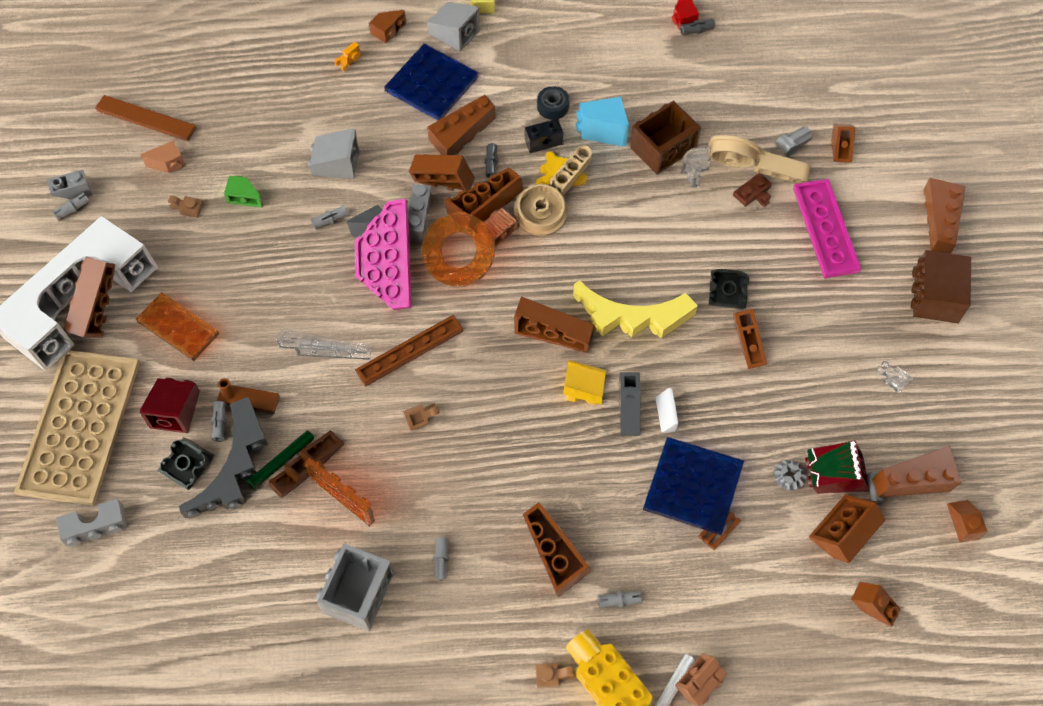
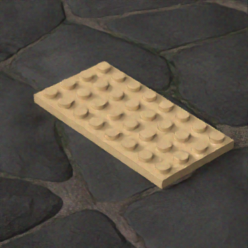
M72 350L67 351L61 357L14 490L16 495L95 506L140 365L138 359Z

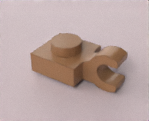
M170 196L168 203H171L170 208L179 209L180 215L198 218L203 205L202 199L184 196L183 200L176 196Z
M432 403L423 408L422 404L403 411L409 429L412 431L429 424L427 418L439 414L440 411L438 406Z
M557 663L536 665L537 688L559 687V680L574 679L573 667L558 669Z

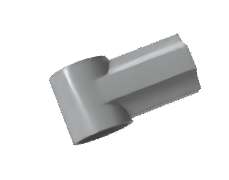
M801 127L789 135L787 133L781 135L775 144L789 157L800 146L812 140L813 136L808 127Z

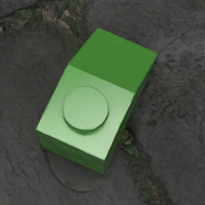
M229 175L224 191L227 203L263 207L260 194L247 178Z

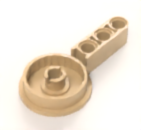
M721 135L714 136L709 140L708 146L711 148L710 158L720 164L736 168H749L755 165L753 172L796 184L808 182L811 165L808 163L766 152L756 143L740 137Z
M579 146L550 180V185H532L518 196L514 205V217L518 220V225L522 230L535 236H547L557 232L564 225L568 214V207L564 196L590 165L592 150L589 146ZM539 206H543V207H544V209H538V211H537V207H539Z

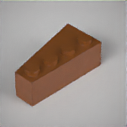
M484 94L427 126L429 141L442 155L459 153L468 141L471 142L478 132L484 130L495 119V105Z
M507 168L489 177V180L486 182H478L474 184V188L466 192L462 190L458 192V196L452 199L450 197L444 199L447 214L472 232L481 221L490 218L493 211L500 210L501 207L505 206L523 191L522 177L511 168Z
M929 178L923 191L926 197L925 207L928 213L927 224H929L931 251L951 254L955 248L966 186Z
M521 296L514 315L515 334L588 352L593 336L594 324Z
M950 445L882 469L872 478L878 498L951 492L962 483Z
M538 502L523 513V517L556 595L559 597L591 571L586 561L540 502Z

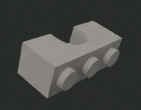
M413 184L408 209L410 242L425 243L427 212L430 213L432 203L430 185Z
M119 499L98 504V516L90 523H84L83 517L77 511L56 517L60 540L66 546H77L83 541L89 539L96 540L101 538L102 535L118 533L122 529L127 528L128 524L124 506Z

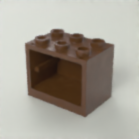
M673 100L633 125L630 148L658 175L697 149L701 127Z
M925 250L922 257L918 258L917 266H914L912 271V277L915 278L911 288V293H914V298L911 301L913 317L959 324L971 305V257Z

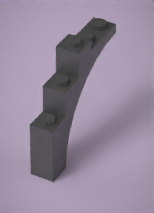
M249 397L230 404L234 426L230 453L220 473L211 484L196 497L178 506L185 519L195 518L200 515V512L205 510L217 509L220 504H223L227 510H234L246 502L238 480L249 479L257 472L249 452L259 451L268 444Z

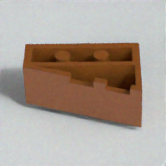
M415 154L409 169V173L416 183L437 187V185L447 186V190L451 191L455 188L465 190L466 192L471 189L475 179L463 155Z

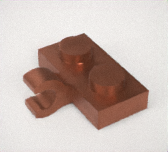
M758 173L733 192V196L745 207L755 199L765 207L770 203L768 200L771 196L766 191L771 188L772 183Z

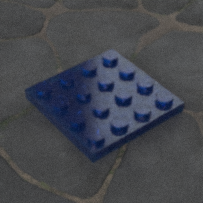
M424 43L384 86V91L438 121L451 110L478 79L479 72Z
M667 437L643 510L722 536L744 460Z

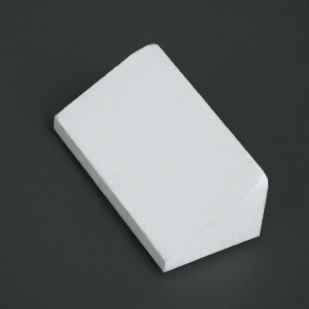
M668 388L656 397L662 433L675 432L679 423L673 391L671 388Z

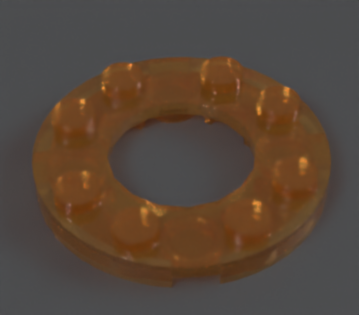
M452 213L451 215L439 218L430 226L423 239L422 257L427 271L436 280L448 286L464 287L479 281L489 271L495 257V241L490 229L479 218L467 213ZM454 233H466L473 238L476 244L475 257L470 264L464 267H451L442 257L443 243L447 237Z

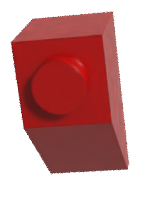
M678 0L675 5L672 21L680 30V25L693 23L694 20L699 19V12L692 0Z

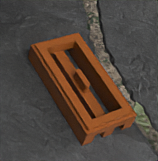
M726 507L699 534V538L713 550L741 522ZM726 515L727 518L706 538V534ZM732 520V525L713 544L711 541Z

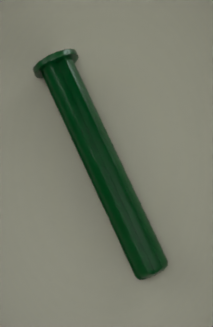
M308 430L305 431L251 478H246L245 481L254 491H257V487L314 440L313 434Z

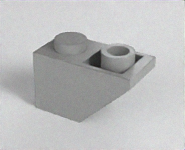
M83 169L47 179L51 196L70 200L82 194V192L87 197L93 196L90 182Z

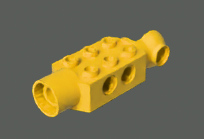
M590 629L581 632L568 643L566 649L579 665L576 677L598 706L650 705L653 696L612 644L601 645Z

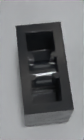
M554 119L525 127V142L530 153L563 145L564 132L559 120Z

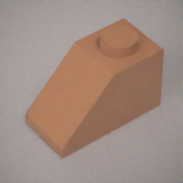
M174 140L140 154L147 168L170 173L185 167L183 158Z

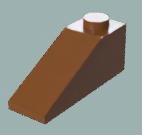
M749 309L733 313L736 331L748 369L767 365L754 310Z

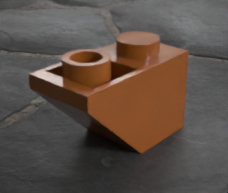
M405 11L379 12L369 22L370 34L387 43L405 26Z
M859 582L851 600L862 612L892 627L899 615V606L881 585Z

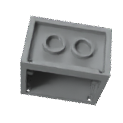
M343 544L342 548L338 549L335 554V564L332 569L329 568L327 571L326 583L324 588L319 589L316 600H318L317 603L323 614L370 631L393 578V567L391 561Z

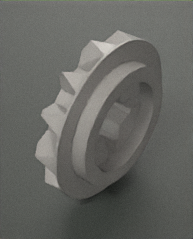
M793 459L783 460L777 464L774 470L776 483L785 490L793 491L801 488L807 478L805 469H803L800 463L794 462ZM788 470H790L791 473H796L794 474L793 478H791L790 476H785Z

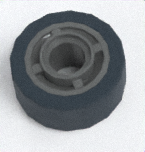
M549 86L542 89L537 96V110L539 114L550 120L563 118L569 110L570 100L567 91L557 86Z

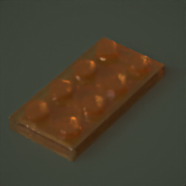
M162 292L136 318L140 325L192 361H195L219 335L218 330Z
M309 458L304 463L311 480L369 527L375 521L374 511L370 507L371 503L366 498L362 497L360 499L355 495L356 491L351 486H344L340 482L341 479L335 473L329 474L325 470L326 467L317 460L315 462Z

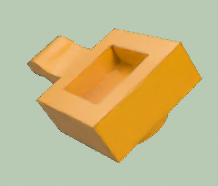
M354 41L343 50V55L335 60V66L337 67L342 64L341 70L345 71L348 69V65L350 66L353 62L357 61L361 57L359 44Z

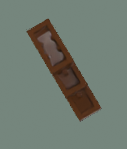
M330 430L302 449L300 456L285 465L284 471L269 480L268 486L282 499L325 464L344 445V442Z

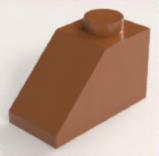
M833 124L831 142L834 162H852L855 126L851 124Z
M968 500L947 504L959 542L979 540L987 532L981 512Z

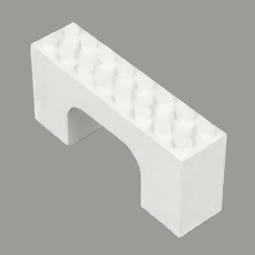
M102 216L0 305V335L44 371H47L75 345L55 319L74 296L75 284L80 276L81 264L85 256L95 257L116 264L113 280L129 292L136 289L158 268L144 244Z

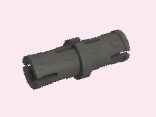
M713 18L702 21L694 20L693 23L680 25V32L682 36L695 32L698 34L704 30L714 29L715 22Z
M494 143L486 145L484 163L486 165L485 176L487 178L497 174V145Z

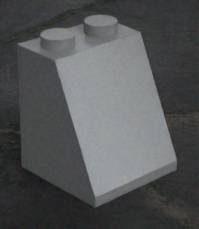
M447 2L443 7L439 8L433 17L429 18L427 22L428 34L460 52L480 31L479 8Z
M348 129L315 137V142L311 144L312 156L308 159V168L311 169L312 176L354 179L359 156L356 129Z

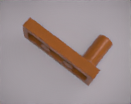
M226 378L219 380L220 392L217 401H223L227 406H230L231 403L249 397L255 411L275 414L280 398L279 393L234 386Z

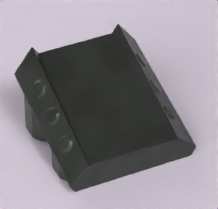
M729 269L711 270L709 305L746 309L747 285L749 284L748 274L743 271Z
M183 437L181 440L173 441L170 446L171 454L162 460L158 471L185 489L190 490L215 455L192 440Z

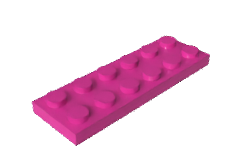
M829 179L794 184L793 190L824 279L860 273L861 267Z

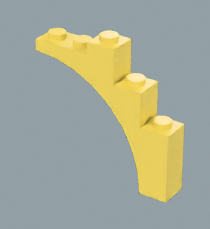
M580 280L574 284L573 288L574 298L584 305L586 312L591 315V324H594V331L599 332L601 336H604L620 325L622 331L628 333L632 338L649 326L650 330L662 339L695 316L698 305L686 293L661 304L630 306L601 297L591 291Z

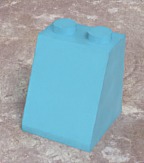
M621 97L579 103V111L576 112L578 120L576 122V130L580 132L582 139L622 147L626 146L629 123Z

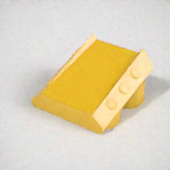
M568 360L563 394L571 402H577L579 399L586 400L588 404H602L606 370Z

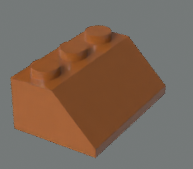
M845 494L810 534L809 538L834 559L850 563L885 522V518L875 502Z

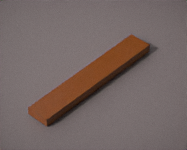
M103 95L95 107L98 112L187 142L196 130L194 124Z
M451 315L355 369L356 374L366 387L462 333L463 327L456 317Z

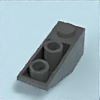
M620 372L618 382L620 436H640V372Z

